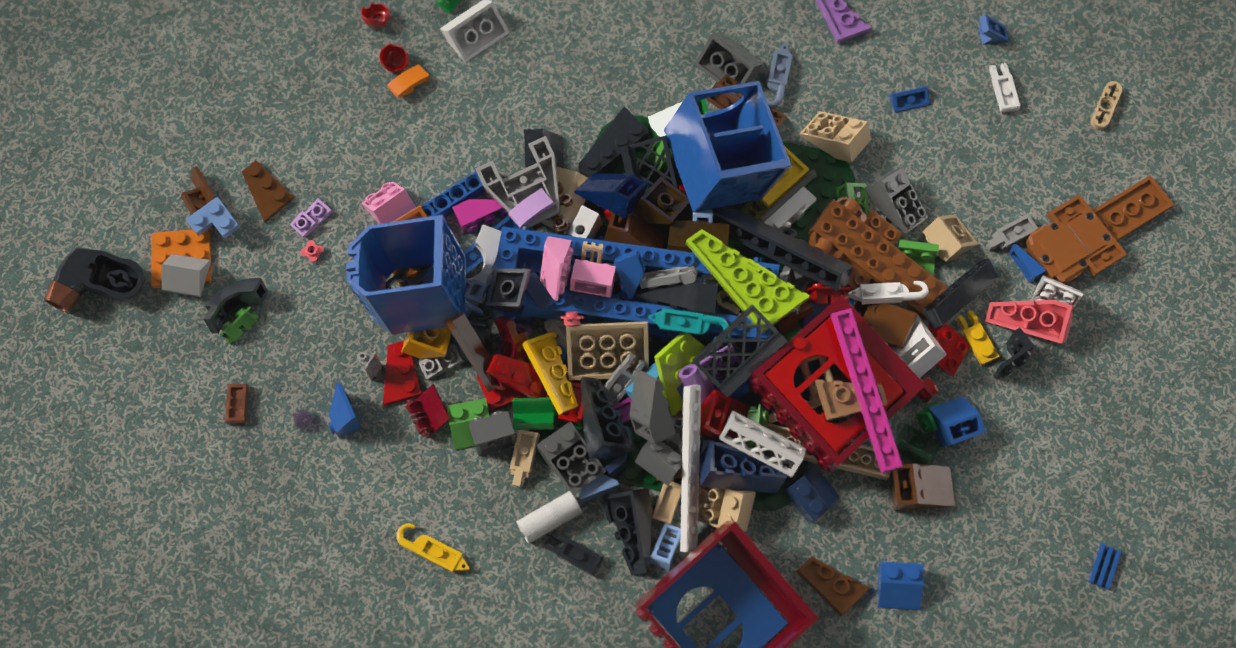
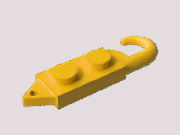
M410 523L404 524L398 529L396 537L402 547L452 573L454 571L470 570L461 552L428 535H421L414 542L405 539L403 532L407 528L414 529L415 525Z

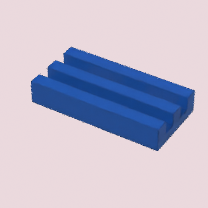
M1101 543L1088 582L1109 590L1122 551L1114 550L1113 547H1107ZM1107 551L1098 581H1096L1094 579L1103 552ZM1115 554L1106 583L1103 584L1111 555Z

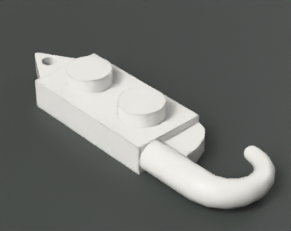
M914 281L915 285L922 287L920 292H909L908 288L900 284V282L860 284V287L849 292L848 296L861 301L862 304L899 303L906 300L923 299L927 296L929 288L921 281Z

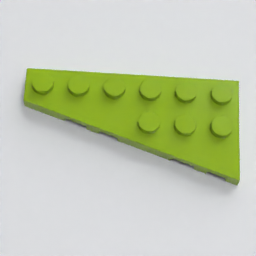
M703 229L686 240L687 246L743 312L753 304L774 325L810 298V295L800 292L792 284L776 277V274L750 258L748 260L740 255V252L727 247L722 241ZM752 311L747 317L753 324H757L758 315ZM760 328V332L763 333L769 328Z

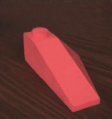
M1057 300L990 302L985 322L1013 330L1020 327L1024 333L1062 344L1067 341L1070 331L1073 305Z

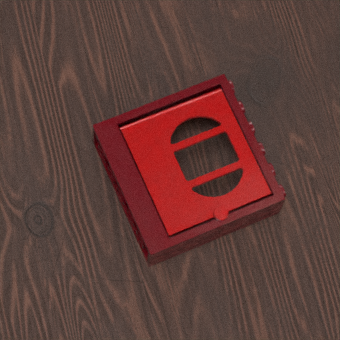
M842 295L755 370L746 381L749 390L762 399V404L776 414L775 418L782 425L785 424L790 430V435L795 440L799 439L804 445L803 447L806 448L805 451L818 460L817 464L824 471L827 470L829 473L849 457L870 436L868 430H866L840 455H837L866 428L862 412L856 413L851 419L842 423L826 422L825 413L823 412L821 415H818L802 398L800 394L833 364L852 382L832 318H828L804 339L806 335L830 314L852 308L876 384H882L888 403L886 406H883L884 410L903 393L905 394L886 412L888 420L926 386ZM793 347H795V349H793L787 356H785V357H784L778 364H776L769 372H767L765 375L763 374V373H765L772 365H774L780 358H782L789 350H791ZM813 356L828 358V361L798 388L794 387V373L797 366L803 360Z

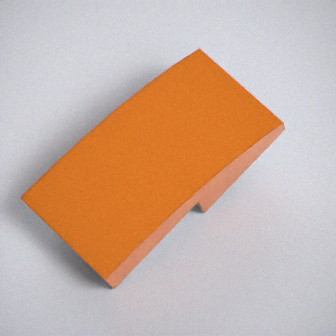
M416 65L393 79L387 85V88L397 98L413 93L415 86L428 82L430 75L420 65Z

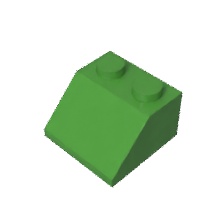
M486 398L446 406L451 418L449 425L455 450L475 446L468 422H472L476 417L483 416L485 418L490 416Z

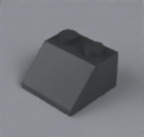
M497 411L492 416L485 418L480 416L474 418L472 422H468L478 456L515 446L516 438L508 411Z

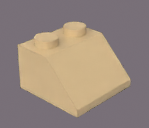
M956 214L938 217L923 231L928 243L939 245L938 256L945 260V262L956 259L978 245V242Z

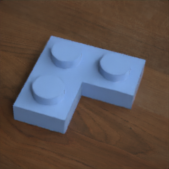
M218 197L186 218V221L198 236L213 225L224 239L240 228Z

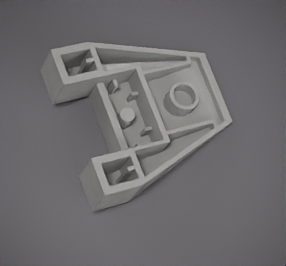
M546 136L528 144L536 164L504 179H501L493 160L475 168L486 192L508 213L520 202L541 188L553 201V206L538 214L536 220L525 225L524 229L560 213L556 158Z

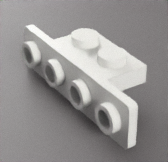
M802 187L764 223L776 229L791 227L792 223L795 220H799L805 214V211L816 202L817 198L805 187Z

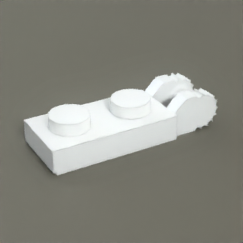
M1001 64V72L1003 74L1001 76H998L996 66L991 65L989 70L1000 112L1019 110V99L1007 64Z

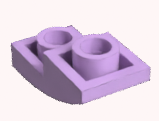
M541 188L515 206L509 212V216L519 228H522L536 220L538 214L551 208L553 201Z
M317 198L306 212L302 210L290 225L305 238L334 211Z

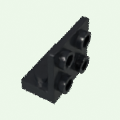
M1020 327L1013 331L1006 343L1007 351L1012 357L999 366L993 375L995 379L1000 376L1005 378L1012 372L1015 366L1018 368L1023 366L1032 355L1031 351L1035 345Z

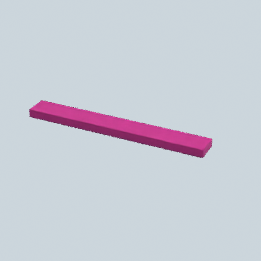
M852 308L832 313L831 318L881 474L900 469L903 465Z

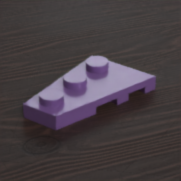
M815 0L836 43L871 31V27L865 24L856 12L853 13L843 0Z

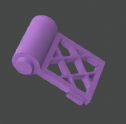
M731 344V352H736ZM727 346L717 352H727ZM712 356L705 358L700 363L703 366L712 364ZM716 356L715 366H726V362L722 361L723 356ZM739 356L731 357L730 366H738L741 363ZM694 364L685 366L678 374L684 386L701 385V404L714 390L721 392L719 388L714 389V383ZM715 370V378L724 379L726 377V374L719 375L717 374L718 370Z

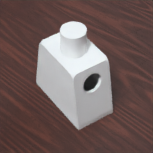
M582 205L568 231V235L594 239L603 224L600 215Z

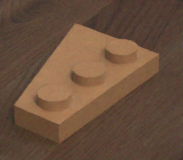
M815 381L827 421L862 412L853 383ZM876 384L883 406H886L888 403L882 384Z

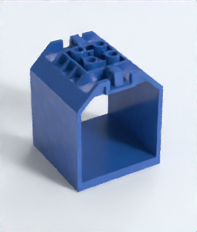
M443 215L370 225L348 246V256H354V261L346 262V281L351 285L352 291L357 295L360 303L373 315V319L392 335L448 327L445 321L462 311L465 314L466 255ZM434 264L433 283L386 290V279L396 269Z

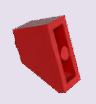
M714 390L700 406V435L703 437L720 436L731 402V398L726 397L717 390Z

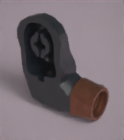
M77 247L66 256L58 267L54 279L48 287L44 301L63 312L70 313L81 299V295L86 291L98 295H107L117 300H130L136 297L143 289V270L133 260L124 259L102 250Z

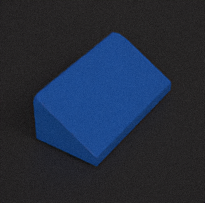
M928 86L889 94L895 113L931 105Z

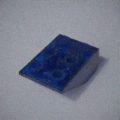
M593 173L574 193L625 219L636 208L640 198L645 194L648 182L632 174Z

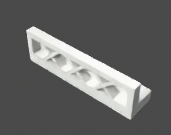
M732 411L728 422L719 436V440L791 477L804 459L806 448L735 411ZM731 429L738 433L739 438L732 439L726 436V434ZM752 440L756 442L757 447L749 448L746 446L745 441ZM771 450L775 453L776 457L769 458L765 456L763 451ZM789 459L795 463L790 469L783 465L782 460Z

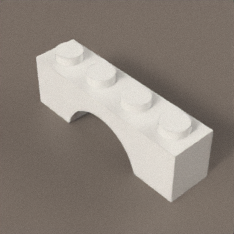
M482 225L475 247L479 249L483 256V269L477 276L468 278V280L473 281L474 279L490 285L493 277L490 272L492 267H495L501 231ZM486 294L484 295L480 304H483Z

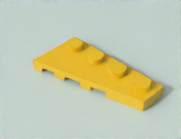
M556 331L527 340L522 345L558 414L561 415L575 409L578 405L571 382L567 380L566 373L568 371L566 365L562 363L560 356L562 351L556 343Z

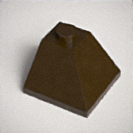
M660 177L640 198L633 212L649 224H671L690 202L687 195Z

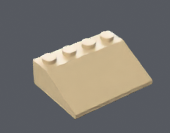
M648 322L566 325L569 380H581L582 377L609 379L619 365H622L629 353L634 355V359L627 369L632 371L639 360L645 362L641 371L645 372L649 368Z

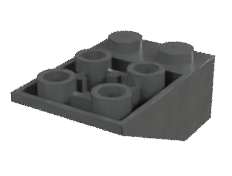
M903 167L884 174L865 187L873 205L905 234L928 218Z
M637 369L635 371L630 418L635 433L657 444L676 433L673 426L675 421L669 413V403L663 395L661 381Z
M675 415L672 417L675 421L673 426L676 433L657 444L648 441L635 463L667 486L670 485L682 470L683 421ZM700 435V445H701V443L703 442V440L706 438V437H703V436H701V435Z
M571 422L537 444L538 452L572 495L606 472L598 459L589 458L585 441Z

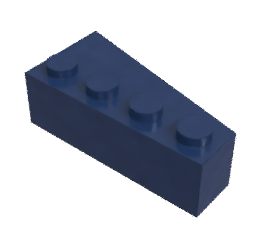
M712 440L709 441L700 456V486L777 493L787 478L785 473L743 451Z

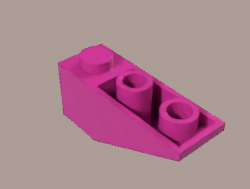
M469 199L452 207L463 233L477 230L478 226L481 225L480 218H483L487 225L493 223L496 220L493 213L500 210L503 217L509 215L495 200Z

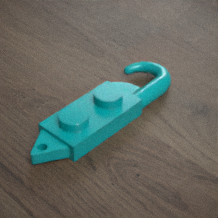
M662 308V311L648 316L651 321L659 326L660 330L695 335L706 333L710 324L720 325L723 327V330L729 326L728 322L721 317Z

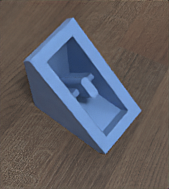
M603 474L582 488L579 495L580 502L584 503L618 490V481Z

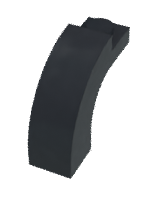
M249 278L232 283L217 292L207 302L205 307L208 312L203 320L212 334L219 333L227 318L236 310L246 306L262 305L268 294L262 279Z

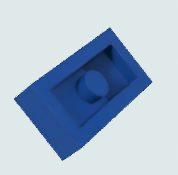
M986 14L979 17L981 24L979 32L982 44L1009 42L1004 24Z

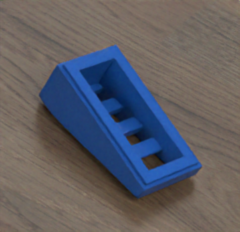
M1017 244L1011 247L1009 254L1027 281L1032 283L1042 278L1046 270Z

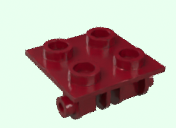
M434 384L415 401L413 399L406 401L407 405L405 407L412 414L410 416L411 419H415L413 423L418 430V434L426 437V439L451 419Z

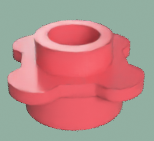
M310 240L300 253L303 257L306 256L310 262H315L320 254L324 252V248Z
M566 312V316H560L561 319H564V325H580V319L584 318V316L578 315V312Z

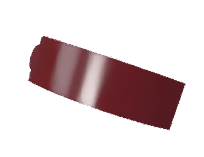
M502 316L497 317L494 322L503 342L501 355L526 362L527 353L522 345L527 341L525 331L517 330L516 324L512 319ZM487 374L493 388L505 391L510 387Z

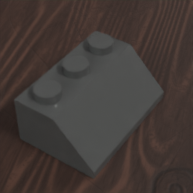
M723 32L711 34L694 63L696 67L716 82H719L725 75H728L739 84L750 83L764 64Z

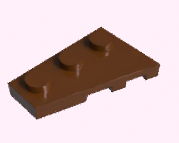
M257 160L242 171L243 177L265 223L294 199Z
M812 556L796 571L841 617L871 588L854 581V578L848 575L845 576L835 571L833 567Z

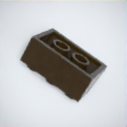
M675 219L670 224L667 249L693 253L687 246L686 240L701 229L716 237L728 247L729 224Z

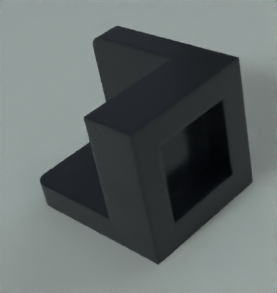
M648 335L649 364H654V356L667 346V343H652L651 335Z

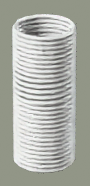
M568 491L551 501V503L549 502L540 507V509L538 508V510L536 509L531 512V514H527L524 518L518 519L516 523L520 531L524 533L526 541L530 544L537 540V538L539 539L544 534L550 533L553 529L561 526V524L563 525V523L582 514V511L575 497Z

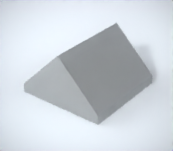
M172 254L162 264V290L201 297L211 261Z

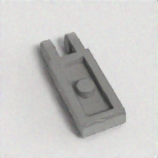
M693 266L646 272L639 283L641 289H655L661 285L674 286L680 282L687 285L695 282L698 270Z
M631 353L628 354L622 365H619L604 385L611 397L610 403L612 406L618 404L626 393L625 389L634 382L635 371L637 369L642 370L645 362L639 360L632 371L627 369L634 359V355Z

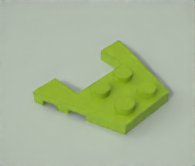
M680 333L654 356L659 380L662 381L664 388L662 392L669 403L668 410L671 416L675 415L683 407V399L676 389L682 384L678 375L680 370L687 365L694 364L692 360L706 347L688 333Z

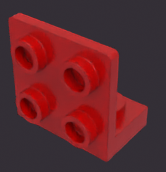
M947 323L934 329L929 324L927 328L947 354L936 365L948 375L954 376L970 344Z

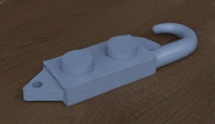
M786 43L778 50H775L773 54L767 86L772 91L777 92L775 100H767L769 107L778 106L783 100L793 54H790Z

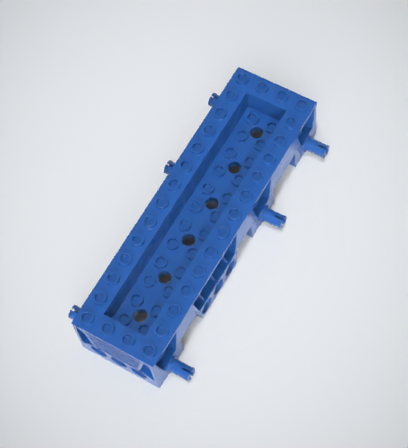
M502 227L494 269L531 270L530 274L535 272L540 276L544 245L549 236L571 240V248H574L573 258L570 261L571 273L567 286H565L564 294H560L558 301L554 300L550 295L554 303L542 310L538 308L527 289L520 309L510 312L494 308L490 309L493 319L502 316L512 319L515 324L516 322L532 324L533 317L564 321L560 316H566V312H578V315L584 316L583 319H580V324L648 322V335H651L652 341L670 343L681 332L660 330L659 326L651 321L648 316L662 311V308H673H670V305L664 302L653 304L635 299L636 291L633 298L628 299L627 294H623L621 290L620 277L614 282V286L619 287L620 292L612 294L610 298L570 290L575 259L581 260L583 242L586 241L589 245L596 243L595 246L604 244L601 264H614L617 256L638 249L645 265L644 273L686 266L697 268V275L711 273L698 257L690 252L604 241L603 236H599L598 240L537 232L531 227L528 230L523 227L521 229ZM587 250L586 260L589 261L590 250ZM597 251L594 253V263H597ZM758 257L753 258L754 262L778 277L779 265L765 263L763 258H760V262H758ZM718 282L717 294H718L720 291L725 290V289L719 284V282ZM725 297L724 299L721 298L723 304H725V302H729L728 297ZM716 305L715 316L725 319L729 325L738 317L726 313ZM678 307L677 309H673V310H680V311H687V312H688V309H687V308H683V307ZM747 317L746 324H753ZM710 324L709 329L703 335H691L699 342H710L724 330L720 325ZM734 328L731 338H742L743 328ZM746 328V338H756L757 328ZM770 328L763 333L760 332V338H767L771 335ZM735 342L741 349L742 342ZM745 342V352H753L756 349V342Z

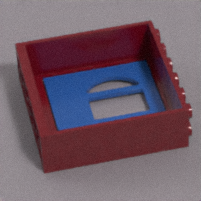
M736 521L724 522L633 605L637 609L634 613L639 619L651 625L648 628L656 638L664 640L662 644L664 648H698L683 631V627L717 596H720L737 615V618L704 648H715L741 623L743 624V637L738 648H788L819 619ZM699 587L713 589L703 601L681 621L677 622V607L687 592ZM787 623H789L781 632H779ZM775 634H777L768 644H766Z

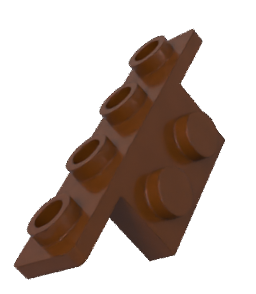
M197 166L193 167L190 179L196 189L185 191L181 194V198L191 215L215 199L213 189L208 186L204 174L200 172Z

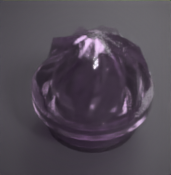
M299 409L296 413H293L296 428L306 429V427L310 426L313 415L304 409Z

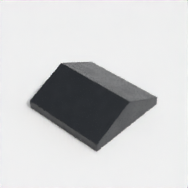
M494 269L485 306L508 312L520 309L531 270Z

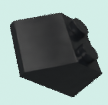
M524 129L526 168L536 164L528 144L544 136L547 137L554 152L557 167L564 168L563 136L545 129Z

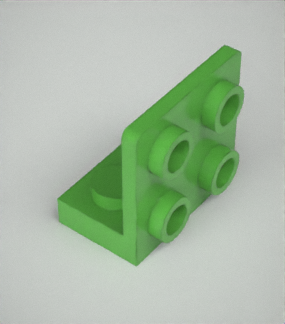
M900 240L897 248L934 276L935 258L939 251V245Z

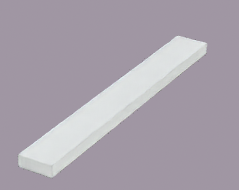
M701 385L685 386L683 395L680 551L682 552L692 551L698 546Z

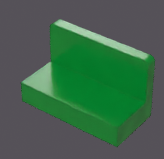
M550 398L513 399V430L554 429V405Z

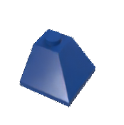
M341 382L336 385L329 413L331 422L328 423L332 433H337L339 438L361 429Z

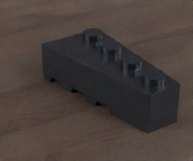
M624 106L580 161L579 173L596 182L603 175L609 174L623 163L620 147L649 140V131Z

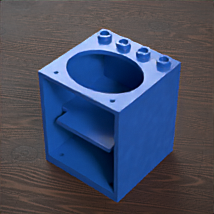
M759 81L690 92L663 129L693 212L761 200L791 167L790 160ZM724 93H740L743 95L733 105L716 112H707L703 115L700 114L696 103L705 98Z

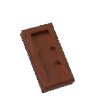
M228 384L225 413L226 424L247 423L248 384Z

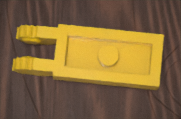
M973 311L967 312L968 318L973 324L969 328L962 315L958 316L957 322L963 330L962 333L967 342H969L980 365L982 366L998 359L1000 356L983 326L979 323Z

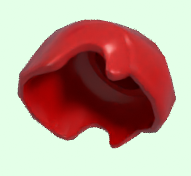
M371 3L368 8L364 6L361 8V17L370 28H381L390 20V11L382 3Z
M387 44L381 49L379 54L380 63L389 72H401L407 67L409 62L408 53L400 45Z

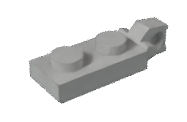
M1026 214L996 230L992 235L993 239L989 240L985 246L989 252L998 247L1001 250L1006 249L1029 237L1038 227L1030 215Z

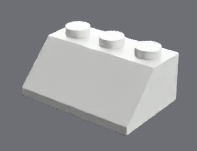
M482 0L440 28L447 42L465 63L510 33L493 1Z

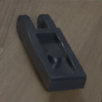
M552 532V539L557 542L559 541L563 546L561 549H558L552 544L546 543L544 548L556 554L557 557L594 576L603 557L568 537L566 539Z

